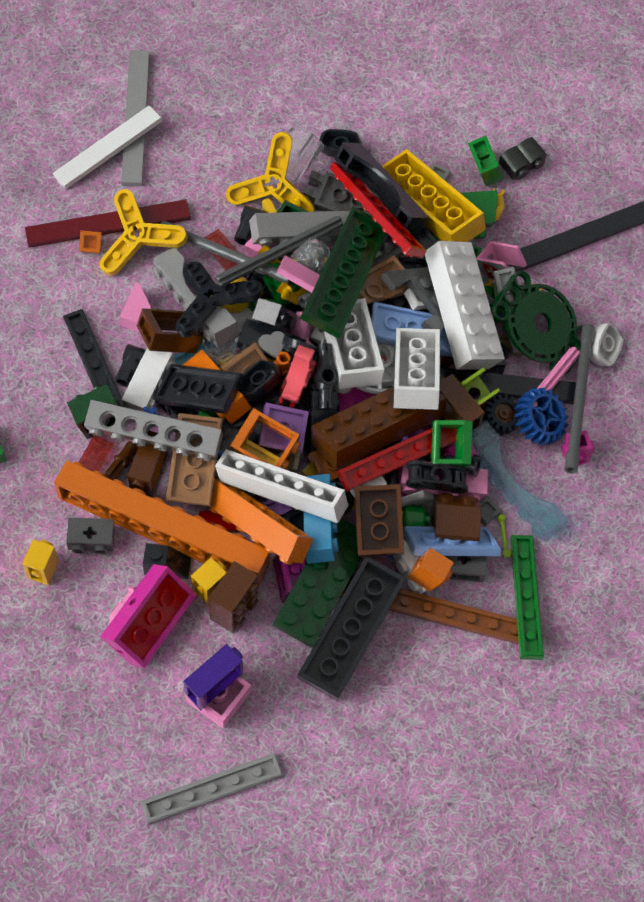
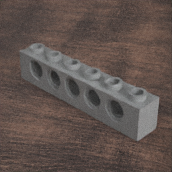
M94 400L90 401L84 426L90 430L89 433L92 435L102 436L104 433L111 435V439L117 441H124V438L133 440L132 443L135 445L145 446L147 443L154 445V448L160 451H167L169 448L176 450V454L182 456H189V453L198 455L197 458L204 461H211V458L217 460L223 438V432L220 429ZM114 417L116 419L115 424L111 427L105 426L106 420ZM131 422H136L137 428L132 432H128L127 425ZM151 428H159V433L156 436H148V431ZM174 432L181 433L180 439L176 442L170 441V435ZM195 437L203 439L202 444L198 447L191 445Z

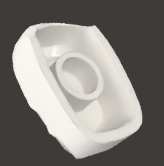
M610 323L601 324L594 331L590 360L598 366L613 365L623 345L624 339Z

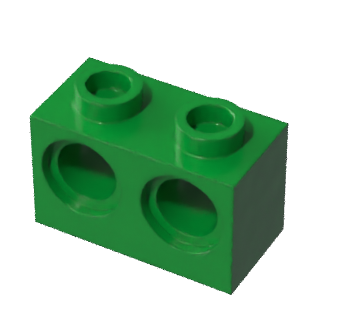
M485 135L469 142V148L485 186L504 179L487 136Z

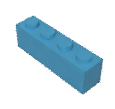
M330 474L305 476L336 487V482L331 481ZM304 512V533L313 538L306 554L307 563L335 561V552L339 551L338 539L334 538V533H338V524Z

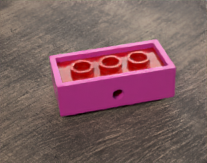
M153 564L100 638L129 664L145 668L197 594L168 566Z

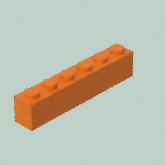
M215 478L211 507L208 508L211 512L223 516L222 519L224 521L235 524L238 531L249 534L251 536L250 539L256 543L263 544L266 551L279 555L280 561L292 565L293 562L303 563L313 541L312 537L240 488L220 482V479Z

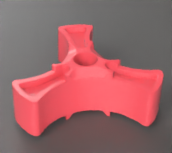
M302 345L298 346L286 377L287 384L282 393L283 399L298 404L304 388H307L316 366V361L312 360L315 350Z

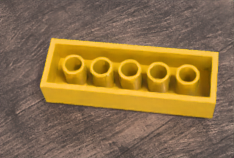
M408 149L382 165L390 176L430 217L425 228L440 241L469 242L486 230L484 213Z

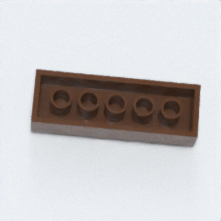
M393 386L312 425V445L336 470H339L432 424L437 419L444 418L446 398L439 392L438 410L394 408Z

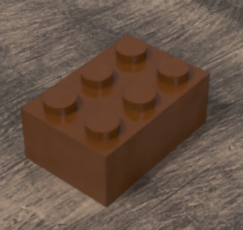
M401 485L355 486L358 556L404 555Z
M234 561L208 598L210 620L231 633L236 628L240 629L246 621L245 614L248 610L253 611L258 604V575Z

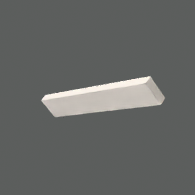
M150 105L56 170L53 173L54 177L65 189H68L161 123V117Z

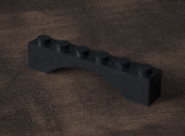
M343 142L335 157L336 162L346 172L373 189L385 202L389 211L411 234H421L430 217L361 143Z

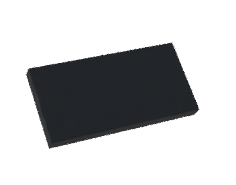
M171 364L153 400L157 404L227 414L245 377L242 373Z

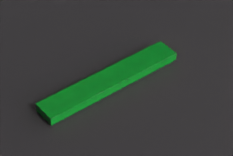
M511 535L510 544L520 660H543L544 650L534 538L530 535Z

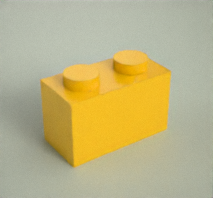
M32 540L22 563L28 579L49 585L59 563L55 547L47 540Z
M210 558L191 575L192 590L207 605H209V596L226 574V567L220 561L215 562Z

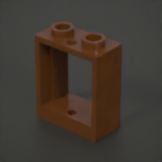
M142 308L136 325L149 351L197 353L203 336L199 330L193 336L187 338L181 337L178 333L161 331H177L175 327L176 322L185 311Z
M453 374L448 377H441L439 379V392L446 398L445 417L443 419L473 421V435L479 431L485 412Z
M148 431V436L150 437L158 434L157 432ZM147 443L145 446H139L128 473L129 488L140 489L152 498L168 454V449L167 451H160L155 449L154 445Z

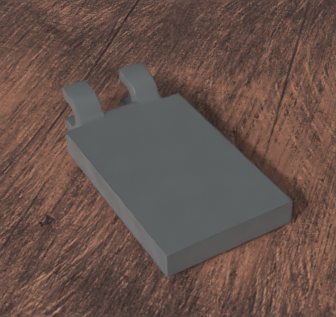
M311 171L308 185L318 188L314 191L305 186L303 194L311 202H314L316 209L321 211H350L352 207L365 211L362 208L363 205L353 198L354 195L344 188V184L334 177L335 174L327 171L324 176L316 171ZM367 186L381 201V197L373 189Z

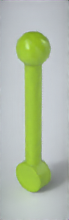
M500 514L497 519L500 522L504 548L502 556L509 558L511 551L507 545L504 523L506 517L504 514Z

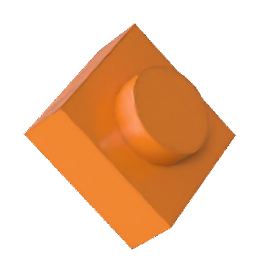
M81 230L79 251L100 253L101 232Z

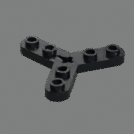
M189 262L183 268V274L197 297L176 322L177 332L181 337L193 336L217 306L257 301L264 294L262 284L257 280H249L218 286L200 262Z

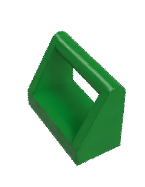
M433 421L431 463L463 467L471 465L473 421ZM441 428L456 429L455 459H440Z

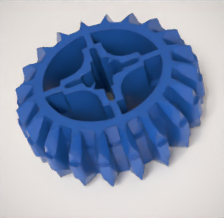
M545 388L531 389L517 401L518 405L514 408L518 412L514 417L518 419L516 425L521 428L519 433H525V440L531 439V444H538L539 446L550 445L560 440L562 435L566 433L565 428L569 425L565 421L569 418L565 414L567 408H563L562 403L564 400H558V394H552V390L546 391Z

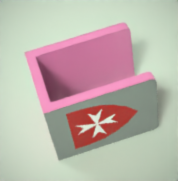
M490 241L476 258L483 276L494 280L493 272L506 269V264L526 267L527 265L517 245ZM489 254H491L492 260L486 259Z

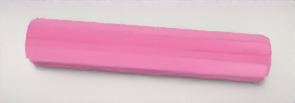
M576 347L569 348L538 386V389L552 390L580 356V351Z

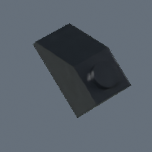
M146 543L143 558L144 575L148 573L153 564L168 566L180 579H189L192 558L167 545Z

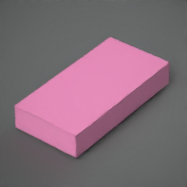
M286 255L282 259L277 271L281 276L311 293L320 276Z

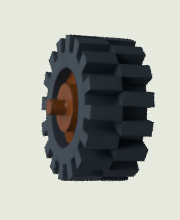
M499 394L484 405L483 411L485 414L483 419L486 421L483 422V425L486 426L488 424L489 428L487 430L489 432L493 429L494 435L499 433L500 436H504L505 434H510L518 427L516 425L518 419L514 417L518 413L514 409L518 403L513 402L514 397L511 396L508 399L507 394L503 396Z

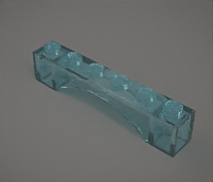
M486 421L472 430V444L477 455L482 457L481 469L488 470L492 483L504 491L505 499L508 503L516 506L520 518L523 521L527 520L532 526L533 534L537 538L541 537L545 542L564 529L568 520L554 503L543 501L531 495L512 478L502 459L500 436Z

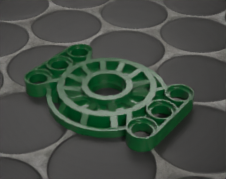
M525 271L514 273L490 307L493 320L497 323L506 321L509 337L516 349L532 361L538 363L550 362L551 371L567 352V346L576 347L580 351L581 343L577 338V331L580 330L582 332L583 325L577 326L574 310L561 292L546 284L531 285L530 275ZM517 276L523 278V286L518 285ZM539 288H540V289H545V290H547L548 292L539 291ZM507 291H510L513 294V302H510L507 299ZM497 307H500L504 312L502 318L496 314ZM539 313L548 322V331L546 333H541L535 327L534 319ZM576 361L572 364V366L564 375L568 374L571 371Z

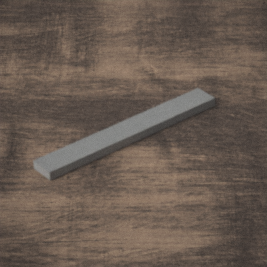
M130 50L125 122L147 107L149 51ZM145 134L123 149L122 186H142Z

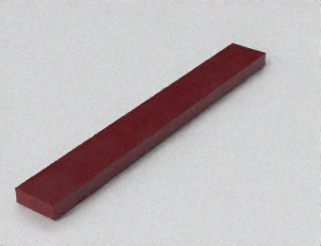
M187 199L139 207L145 223L161 224L162 221L175 223L191 220ZM118 211L25 227L29 248L80 239L81 230L101 232V235L125 231Z

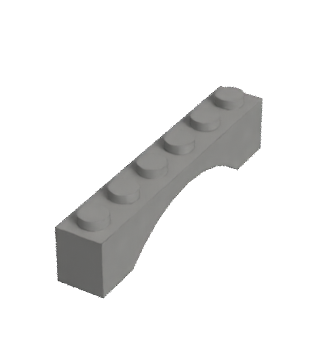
M171 248L153 258L155 264L153 270L158 278L163 279L166 289L168 291L172 290L175 300L178 303H182L186 311L196 296L186 285V279L183 274V268L186 266L185 259L176 248ZM216 307L201 326L209 342L213 341L217 348L240 336L236 320L224 308Z

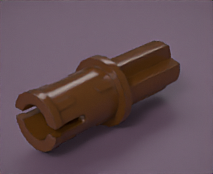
M131 441L126 443L122 451L114 456L113 463L105 472L106 478L111 480L117 479L123 469L129 467L130 460L137 452V445Z

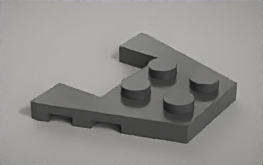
M428 267L384 272L380 278L392 292L407 285L433 315L425 320L421 326L424 329H440L441 332L444 323Z

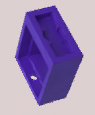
M228 644L224 645L183 681L186 696L200 711L243 674V656L236 647L231 648Z

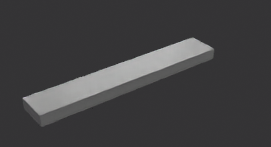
M273 753L140 802L149 825L282 777L283 773L276 754Z

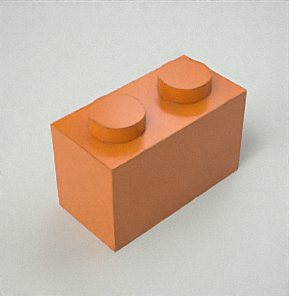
M430 548L417 559L407 578L431 592L436 587L440 588L444 582L446 583L453 573L450 569L454 562Z

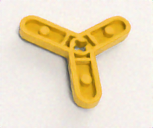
M280 131L273 136L265 174L229 186L226 190L228 202L238 205L272 194L281 204L286 200L308 212H315L314 204L286 179L293 139L289 133ZM271 177H274L275 180L279 179L276 188L274 185L265 186L264 184L272 180Z
M127 189L120 190L114 196V203L125 231L101 258L99 265L106 275H116L142 245L179 248L187 242L188 235L184 228L178 225L145 223L133 193ZM135 226L140 232L139 237L135 236Z

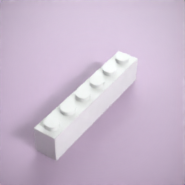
M227 449L215 465L220 482L335 523L339 522L348 507L343 489Z

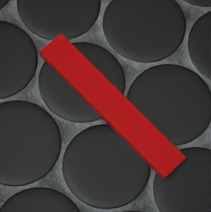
M432 428L337 471L345 491L348 492L355 489V486H361L406 465L409 461H415L432 452ZM441 428V448L456 442V429Z

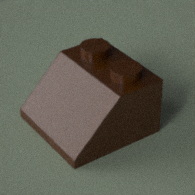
M434 494L431 521L435 538L480 542L481 507L478 498L472 495Z

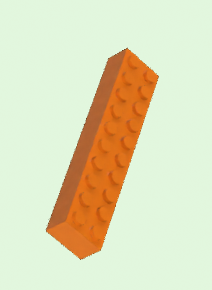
M66 460L54 481L58 499L102 519H114V524L160 545L170 546L204 564L208 559L212 558L215 562L220 561L228 571L233 562L236 561L258 575V585H260L269 567L270 552L265 550L263 544H254L241 534L227 532L221 525L209 524L201 516H191L184 509L178 506L171 507L158 497L151 498L140 489L126 487L120 480L108 479L100 471H90L79 462L74 461L72 463Z

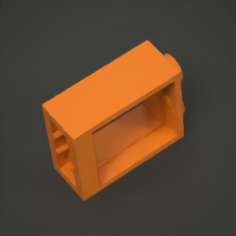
M253 408L230 445L231 451L267 463L243 449L256 425L260 423L290 440V443L276 464V467L286 470L290 463L287 459L291 453L295 455L301 445L298 442L300 435Z

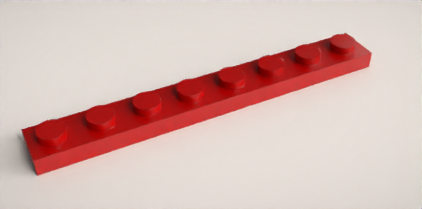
M333 162L330 170L335 174L334 177L344 184V188L354 195L353 198L363 205L362 208L373 216L372 219L382 226V230L392 237V241L403 249L402 252L411 258L413 256L423 258L427 251L361 180L346 172L338 163Z

